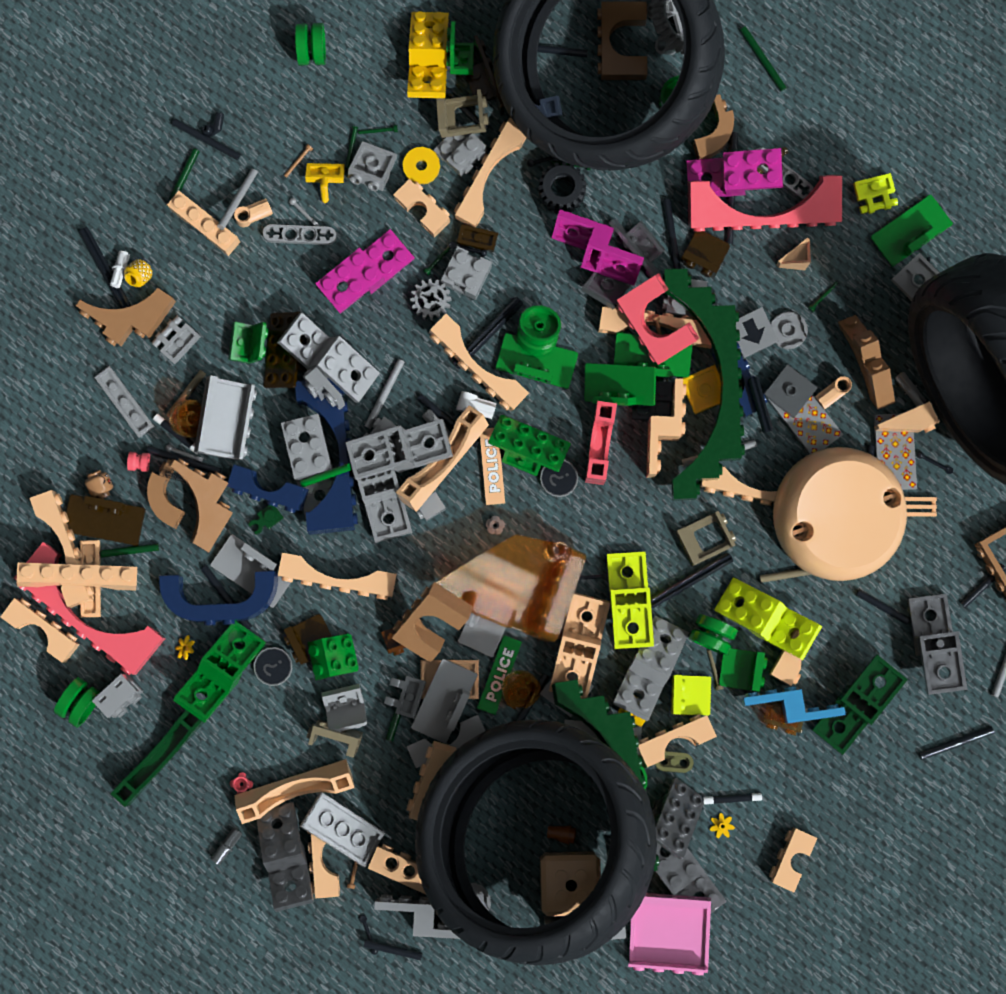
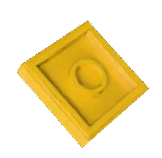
M715 365L689 375L688 378H682L683 384H686V396L695 415L720 404L721 382Z

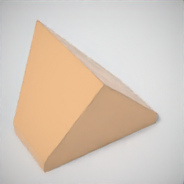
M806 238L781 258L776 264L777 267L806 270L811 263L810 240Z

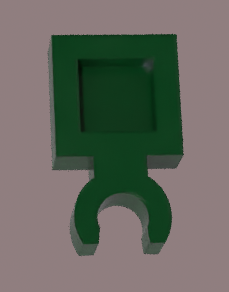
M268 505L257 513L260 519L252 520L248 525L251 527L254 524H258L259 528L254 532L255 535H258L262 532L265 525L270 529L283 520L284 517L275 506Z

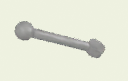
M295 198L289 200V203L294 205L314 226L319 225L296 203Z
M170 444L165 447L168 452L173 451L194 460L203 461V458L173 448Z

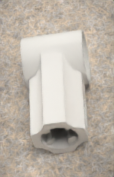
M461 392L456 407L457 411H464L468 406H471L482 413L485 418L492 420L496 403L477 398L478 396L472 393Z

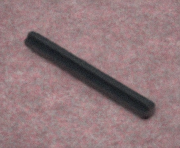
M82 228L79 230V233L120 308L130 307L131 304L121 286L120 288L110 286L113 271L89 228Z
M515 297L466 347L471 357L523 306L520 298ZM454 359L452 362L453 365L457 369H461L457 364L459 361L457 359Z
M726 553L651 597V608H655L732 563V556Z

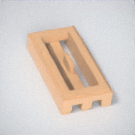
M905 497L906 501H932V505H906L907 509H932V512H907V517L937 516V497Z

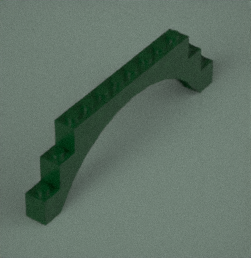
M664 269L663 281L669 289L664 293L682 305L700 324L712 345L718 362L721 382L720 407L716 423L704 449L691 465L671 481L672 501L696 500L697 495H700V484H696V481L718 480L719 475L723 473L722 464H719V461L740 460L742 455H745V445L741 444V436H744V425H740V417H743V406H740L739 398H742V386H739L738 380L742 376L741 367H738L741 351L740 348H737V341H740L739 329L736 330V322H739V311H735V305L712 306V304H715V293H711V287L688 288V286H691V274H688L687 269Z
M578 679L552 684L555 705L579 718L589 727L601 742L612 748L630 766L642 786L645 787V777L641 775L640 771L642 759L638 755L636 748L639 747L637 735L634 736L633 730L635 728L634 716H631L630 712L607 715L609 704L604 699V696L581 699L580 696H583L582 685L578 684ZM657 854L656 862L654 865V871H657V866H659V857Z

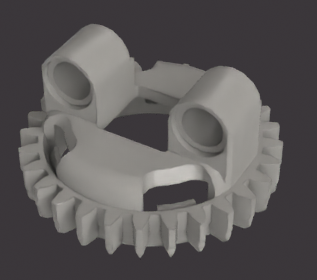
M652 0L647 6V15L652 19L657 34H661L655 43L656 51L659 54L673 55L679 52L683 55L684 35L682 24L671 0ZM671 16L674 18L677 33L669 23L668 18Z

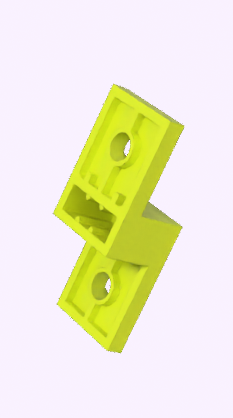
M646 553L607 554L614 649L654 647ZM625 567H630L633 571V575L629 578L622 575V569ZM636 623L638 625V632L631 634L627 629L628 624Z
M734 577L714 609L720 615L747 628L755 636L801 660L804 659L822 628L820 624L788 609L781 601ZM744 599V604L741 607H737V601ZM794 630H799V636L792 639L791 633Z

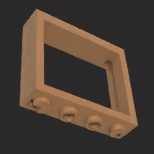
M1005 526L974 545L978 551L977 555L983 558L986 563L985 568L990 575H994L997 589L1003 592L1006 597V575L988 546L989 543L1006 534Z

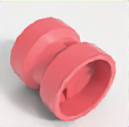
M129 452L127 469L135 471L138 468L142 472H148L150 453L138 455L136 452Z

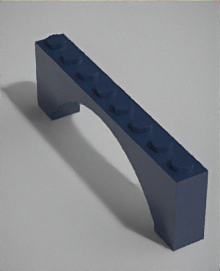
M327 378L343 397V394L345 393L338 386H336L329 378ZM296 381L295 391L298 405L303 404L319 414L330 426L338 442L339 466L347 463L351 464L346 442L351 441V438H347V431H350L349 419H345V413L348 412L347 401H344L345 406L339 410L336 406L332 407L327 402L326 397L322 401L318 397L313 398L305 386L307 384L305 381ZM350 471L337 475L325 498L311 512H306L307 532L309 535L355 530V524H358V515L354 513L353 506L357 505L356 495L352 494V487H355L354 475H350Z

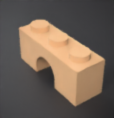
M409 179L393 194L394 199L407 212L414 206H423L427 213L420 220L421 226L435 238L450 223V214L443 207L439 208L435 204L436 200L430 194L426 195L423 193V188L418 182L415 181L413 183Z
M793 827L792 831L788 830L784 840L787 843L784 849L781 848L777 855V859H779L776 867H772L769 877H771L770 881L795 892L802 874L792 869L791 859L797 853L810 856L817 838Z

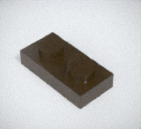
M461 224L457 244L494 252L498 233Z

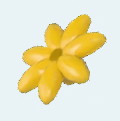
M189 635L184 640L179 638L180 646L175 647V650L179 651L178 658L183 656L187 660L188 653H194L192 646L195 641H189Z
M720 813L719 820L711 818L715 825L710 828V831H717V838H720L722 833L729 838L728 830L735 829L733 825L729 824L732 817L724 820L723 814Z

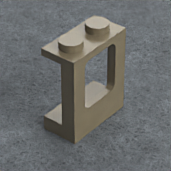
M481 89L477 90V95L451 99L436 98L438 130L442 138L486 132L489 118L488 113H485V107H488L487 97L483 96ZM478 105L480 124L457 127L455 110L457 108Z
M717 511L676 531L692 567L735 546V535L732 531H728L726 527L728 522L723 513L720 514ZM713 522H717L725 537V542L704 552L701 550L694 532Z
M318 720L309 727L307 733L308 745H313L318 735L349 744L346 756L354 758L358 752L363 732L353 729L339 732L329 729L326 721Z

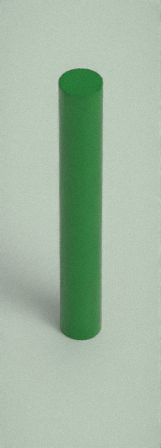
M347 463L301 480L300 484L302 487H306L351 471V464Z

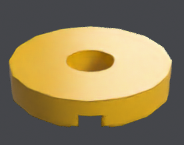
M416 147L410 150L403 160L404 174L413 183L416 181L419 184H428L434 181L440 171V162L437 154L426 147ZM419 161H424L427 164L424 170L416 168V164Z

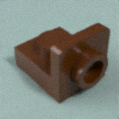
M391 628L381 633L388 654L393 653L396 656L404 653V648L406 647L392 639L395 631Z

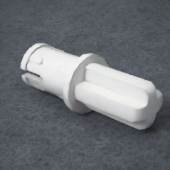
M126 251L118 252L116 263L112 267L114 271L110 282L112 287L120 288L124 270L130 258V254Z

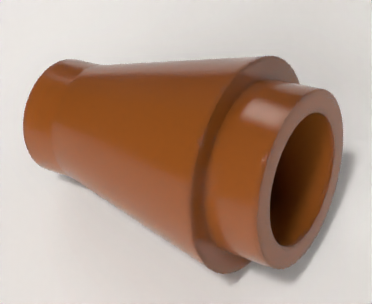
M572 825L549 826L547 838H552L567 845L570 843L574 844L576 828H572Z

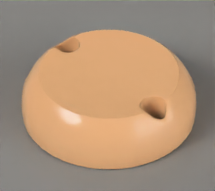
M848 447L827 448L807 455L798 461L784 476L774 501V528L786 555L802 570L816 577L832 581L854 580L867 576L881 568L897 551L904 536L907 523L906 500L898 479L888 466L878 458L864 451ZM796 525L800 527L799 529L793 531V528Z

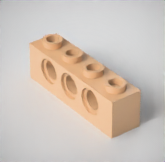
M383 844L382 847L378 845L368 869L426 894L419 878L417 864L411 860L412 856L401 852L399 855L393 852V847ZM388 858L396 859L397 866L395 868L387 866L386 861ZM406 866H413L415 874L412 876L406 875L404 872Z

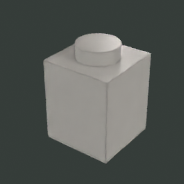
M434 492L416 513L420 519L425 518L428 521L446 510L437 493Z

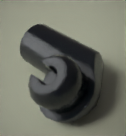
M216 112L214 123L202 127L203 134L212 137L219 133L223 127L224 114Z

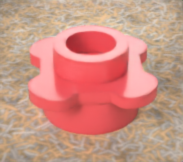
M241 772L235 780L230 781V786L237 791V794H240L247 789H251L253 782L247 779L244 772Z

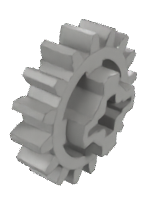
M429 279L428 283L422 280V286L416 284L415 288L417 291L411 292L415 296L410 298V302L415 303L412 305V309H418L416 315L419 316L422 313L424 320L427 316L430 317L431 321H433V316L440 319V313L445 315L447 314L445 308L450 309V304L447 303L452 301L451 297L447 296L450 294V290H444L446 285L442 284L440 286L439 280H436L435 283H432L431 279ZM438 290L442 293L444 300L438 297ZM434 296L435 301H431V303H428L427 298ZM418 300L424 303L423 309L420 307ZM439 307L438 310L431 311L433 308Z

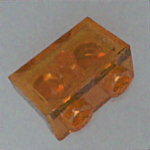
M779 702L767 703L762 722L767 723V728L777 730L778 727L785 729V733L795 736L797 732L802 733L803 721L785 724L782 704Z

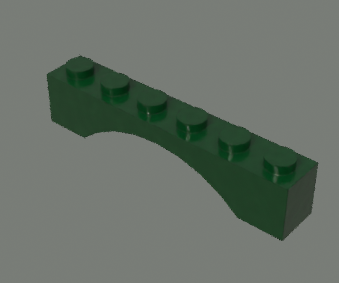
M186 710L157 746L123 779L111 795L124 807L130 806L204 722Z

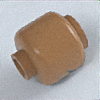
M97 470L87 475L85 485L91 497L103 499L110 495L109 491L113 489V484L107 472Z

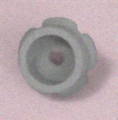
M492 516L491 519L486 521L487 531L490 534L496 535L502 533L505 527L504 521L498 516Z

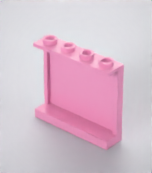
M646 893L640 907L631 919L628 967H633V970L643 971L645 968H650L654 972L672 970L676 974H683L684 971L692 972L693 975L708 973L711 897Z

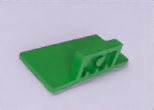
M929 195L870 238L890 266L894 267L951 227L953 223L934 197Z
M506 333L496 370L569 389L578 353L555 347L551 352L544 355L530 354L520 347L516 335Z
M617 333L614 365L656 367V376L689 377L692 344L658 365L650 359L648 355L649 350L646 345L643 346L640 343L638 334Z
M585 364V401L593 402V404H597V401H603L624 406L655 405L656 367Z
M500 415L488 441L489 444L505 450L502 459L503 463L535 476L538 475L541 465L559 472L571 445L568 441L504 415Z

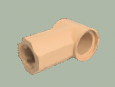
M265 198L246 207H238L235 210L234 216L238 226L248 227L251 223L268 217L273 213ZM241 214L248 215L246 220L238 219Z
M841 376L818 393L815 399L825 410L851 390L852 382L848 377ZM839 381L846 383V390L842 391L838 388L837 384Z

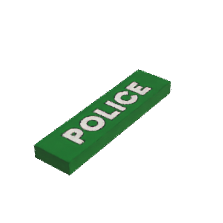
M507 636L503 637L477 707L478 709L496 715L522 644L521 641Z

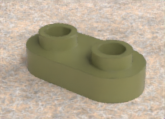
M665 751L667 764L662 765L659 762L655 764V767L665 772L686 773L692 769L694 762L687 753ZM680 760H685L687 765L685 767L680 766Z

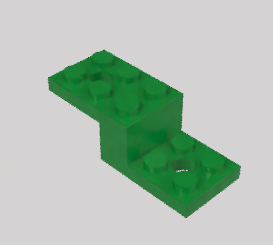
M235 621V624L230 625L204 655L197 671L175 695L173 701L205 723L238 684L243 671L262 650L266 642ZM234 643H241L244 648L237 649ZM202 693L206 699L200 700L196 697V694Z

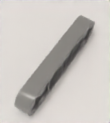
M782 162L783 187L797 198L803 200L808 194L803 196L801 194L802 190L799 187H807V192L810 193L813 190V186ZM760 165V166L758 167V168H760L762 171H764L765 173H767V171H768V167H767V166L765 167L764 165ZM786 175L794 177V184L789 185L785 182ZM800 181L801 184L798 185L799 187L796 188V189H793V187H795V186L798 184V182Z
M270 224L263 229V236L270 243L332 245L337 239L335 230L332 227ZM273 229L275 233H280V229H283V239H280V235H273V238H270L267 232ZM288 230L296 232V236L293 239L285 237ZM313 231L315 233L314 238L306 240L304 238L305 232ZM317 231H320V235H326L327 231H330L333 237H330L328 241L325 237H320L319 241L317 240Z

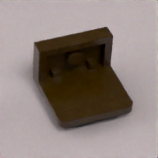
M696 231L680 262L687 268L700 271L706 277L715 278L730 245L709 233Z
M320 614L293 627L290 626L284 629L285 634L283 635L286 644H291L294 650L292 656L295 662H300L301 665L311 661L308 642L332 637Z

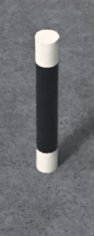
M159 414L154 416V421L194 452V442Z
M762 793L703 797L704 805L761 801Z

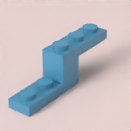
M796 686L784 688L785 692L777 693V689L765 691L766 695L759 696L757 692L747 693L746 697L742 698L743 706L781 701L785 724L846 715L845 708H839L838 704L829 705L827 710L821 711L819 707L808 708L806 713L802 689L796 690Z

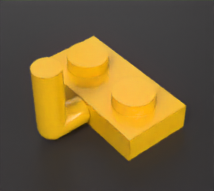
M307 163L306 182L320 183L321 201L323 203L329 201L328 183H344L345 165Z

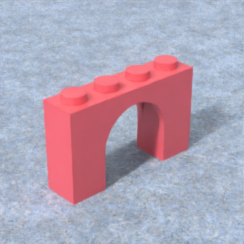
M659 273L617 299L619 310L621 313L626 314L629 319V326L637 331L640 343L643 346L646 345L649 350L648 355L650 359L658 365L699 339L690 322L666 335L657 334L647 326L644 319L646 306L650 301L669 290Z
M597 401L585 483L604 485L606 481L609 463L608 453L617 403Z

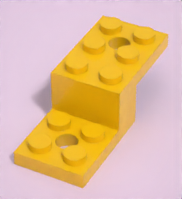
M411 12L407 97L445 98L448 55L446 43L448 40L449 13Z

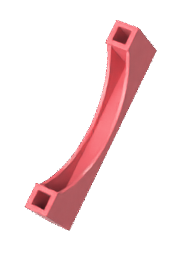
M820 175L819 181L813 190L798 204L781 213L767 216L744 214L731 208L715 194L708 180L688 181V227L694 228V231H705V228L712 227L713 231L724 230V227H731V230H741L743 226H750V229H761V225H769V228H780L782 224H787V227H799V224L815 227L818 226V223H825V226H836V222H842L841 175Z
M42 542L26 563L59 564V558L62 555L49 544ZM60 585L19 587L23 591H30L32 593L31 597L38 603H45L47 605L46 609L53 615L57 613L61 616V621L68 627L72 625L76 628V634L81 638L85 639L87 637L91 640L92 643L90 645L98 651L102 649L107 653L105 656L113 663L117 661L122 665L120 669L128 675H137L166 639L151 626H147L145 630L126 634L106 633L88 626L73 613L70 607H67Z

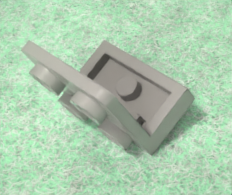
M360 684L321 693L329 729L342 732L344 730L360 728L367 724L365 703Z

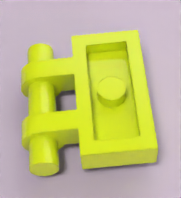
M891 173L853 183L857 201L865 200L866 205L859 207L861 214L867 212L871 214L875 213V210L891 209L892 206L898 205L897 198L890 199L889 194L895 192ZM882 197L881 202L873 203L872 198Z

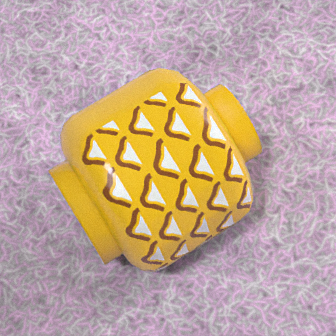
M136 259L125 268V280L131 286L142 287L151 279L152 269L144 260Z

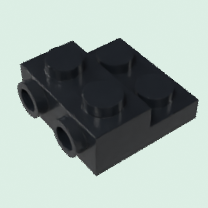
M657 378L655 405H632V420L649 421L651 416L670 417L673 382H668V378Z

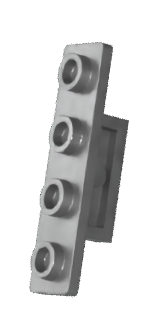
M617 219L611 220L609 224L614 228L613 233L616 236H620L624 247L627 250H631L634 254L644 257L642 265L646 268L647 275L651 278L659 273L661 278H663V275L652 262L665 249L646 225L640 221L627 232Z

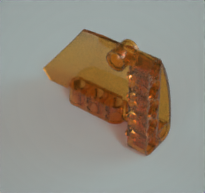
M513 535L436 581V583L473 606L471 613L503 627L514 628L544 642H554L561 632L586 560V554L567 546L566 543L561 541L550 542ZM556 546H557L558 549H559V554H558V555L555 553V547H556Z

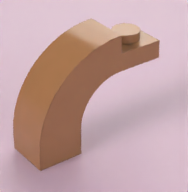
M720 94L716 95L712 104L717 120L716 130L708 136L694 139L693 147L697 160L710 159L717 155L726 146L732 134L734 113L733 110L727 111L726 102L721 99Z
M168 459L167 462H163L161 465L159 476L152 472L148 481L147 497L154 514L162 522L177 529L185 512L173 506L167 498L166 487L170 479L163 477V474L166 473L164 472L166 470L171 471V473L175 471L168 466L171 462Z

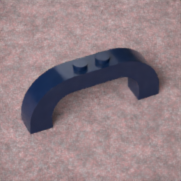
M275 571L255 572V588L252 595L246 601L237 604L192 605L184 595L183 577L179 575L159 576L160 592L167 607L183 619L193 622H204L206 626L216 625V622H223V625H233L235 621L249 620L260 615L271 605L277 592L278 573Z

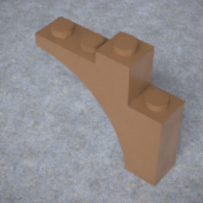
M157 288L145 300L122 309L98 308L82 300L78 301L76 307L80 309L78 313L85 318L92 317L96 320L94 324L104 330L103 334L107 337L105 340L113 346L116 344L122 346L134 328V333L144 338L147 336L151 338L176 301Z
M856 315L839 321V327L859 363L872 403L877 410L895 403L890 368L881 357L877 337L871 330L865 328Z
M180 458L177 461L172 459L168 466L173 468L186 481L195 500L196 526L190 542L210 552L233 513L229 511L230 506L222 501L217 504L218 499L228 485V482L224 481L226 477L218 472L214 474L209 472L207 477L204 478L205 473L196 468L192 471L187 468L188 463Z

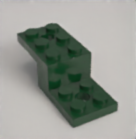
M875 655L853 684L847 685L832 703V705L838 704L839 708L844 707L846 715L820 719L812 728V731L843 755L867 725L874 723L908 679L879 655ZM879 676L885 680L882 688H878L875 685V679ZM837 722H841L844 725V730L841 733H837L834 730V725Z

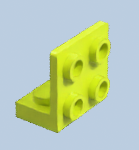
M672 675L671 714L710 715L711 677Z

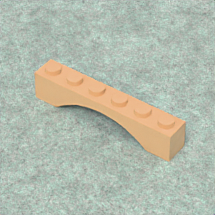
M509 118L507 122L504 121L499 130L501 134L498 139L495 137L490 146L492 150L489 155L485 154L481 162L483 166L480 171L476 170L472 178L473 184L471 187L467 186L463 194L464 200L462 203L458 202L454 209L456 213L455 219L468 226L477 227L484 215V186L494 166L505 156L521 149L526 140L525 135L519 130L512 118Z
M607 306L602 307L598 332L617 335V333L631 328L628 324L629 319L625 313L623 314L617 309V306L613 310ZM645 310L644 319L647 325L656 326L655 321L652 320V316L655 315L654 311ZM670 313L659 315L660 327L668 328L672 331H676L690 322L699 336V339L692 346L711 349L712 345L700 324L696 320H692V317L681 316V318H677Z
M447 314L430 329V339L437 345L440 343L445 348L443 351L449 357L457 359L459 367L464 371L468 370L476 383H482L486 387L485 391L491 397L495 396L500 401V406L506 411L508 409L513 411L529 394L516 380L495 376L481 368L466 350L461 337L460 326Z
M471 406L464 410L457 419L449 437L453 457L430 463L415 475L407 478L396 492L402 503L415 512L418 511L488 427L489 424L482 413Z
M722 467L723 473L719 475L718 480L701 481L700 488H704V492L715 494V491L723 492L725 497L734 498V495L742 496L741 500L753 502V499L760 500V504L771 506L774 503L777 491H761L751 488L738 481L725 467Z
M50 490L31 497L30 501L36 517L46 522L59 537L63 546L66 564L81 565L80 558L82 556L79 548H75L73 542L75 535L72 529L69 530L67 522H69L67 513L62 510L61 504H63L60 494ZM62 585L61 587L67 607L72 608L93 600L94 590L92 586Z
M282 553L278 576L282 577L281 581L293 583V579L300 580L302 585L312 586V583L320 584L319 588L331 590V586L338 587V591L350 593V590L358 591L357 595L369 597L370 593L377 595L376 598L388 600V597L393 596L397 575L376 571L368 576L357 579H336L316 571L302 556Z
M18 562L16 582L17 587L80 585L136 591L137 567Z
M345 759L234 795L236 811L241 823L244 824L263 817L277 805L297 796L317 792L337 794L354 788L352 773Z

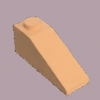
M929 401L878 424L874 429L875 431L916 433L924 430L927 433L936 429L935 425L939 423V419Z
M799 630L792 632V639L799 636ZM782 650L769 675L787 686L796 685L801 677L799 674L801 659Z

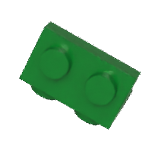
M451 21V27H447V39H450V41L447 40L446 52L450 53V55H447V66H450V74L473 75L474 43L455 42V21Z
M233 322L228 360L249 364L262 360L266 353L264 341L268 335L266 322H260L255 325Z
M350 634L322 638L307 643L315 680L358 671L356 653Z
M731 648L728 656L723 655L719 684L724 687L760 692V688L764 687L765 677L762 676L763 669H766L767 666L765 653Z

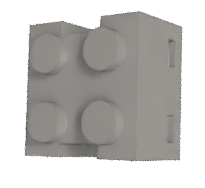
M457 246L441 279V283L476 300L491 270L492 262L482 257L478 259L471 256L469 251Z
M120 674L92 702L107 718H120L128 711L126 709L128 705H134L142 698L140 694L144 691L130 675Z

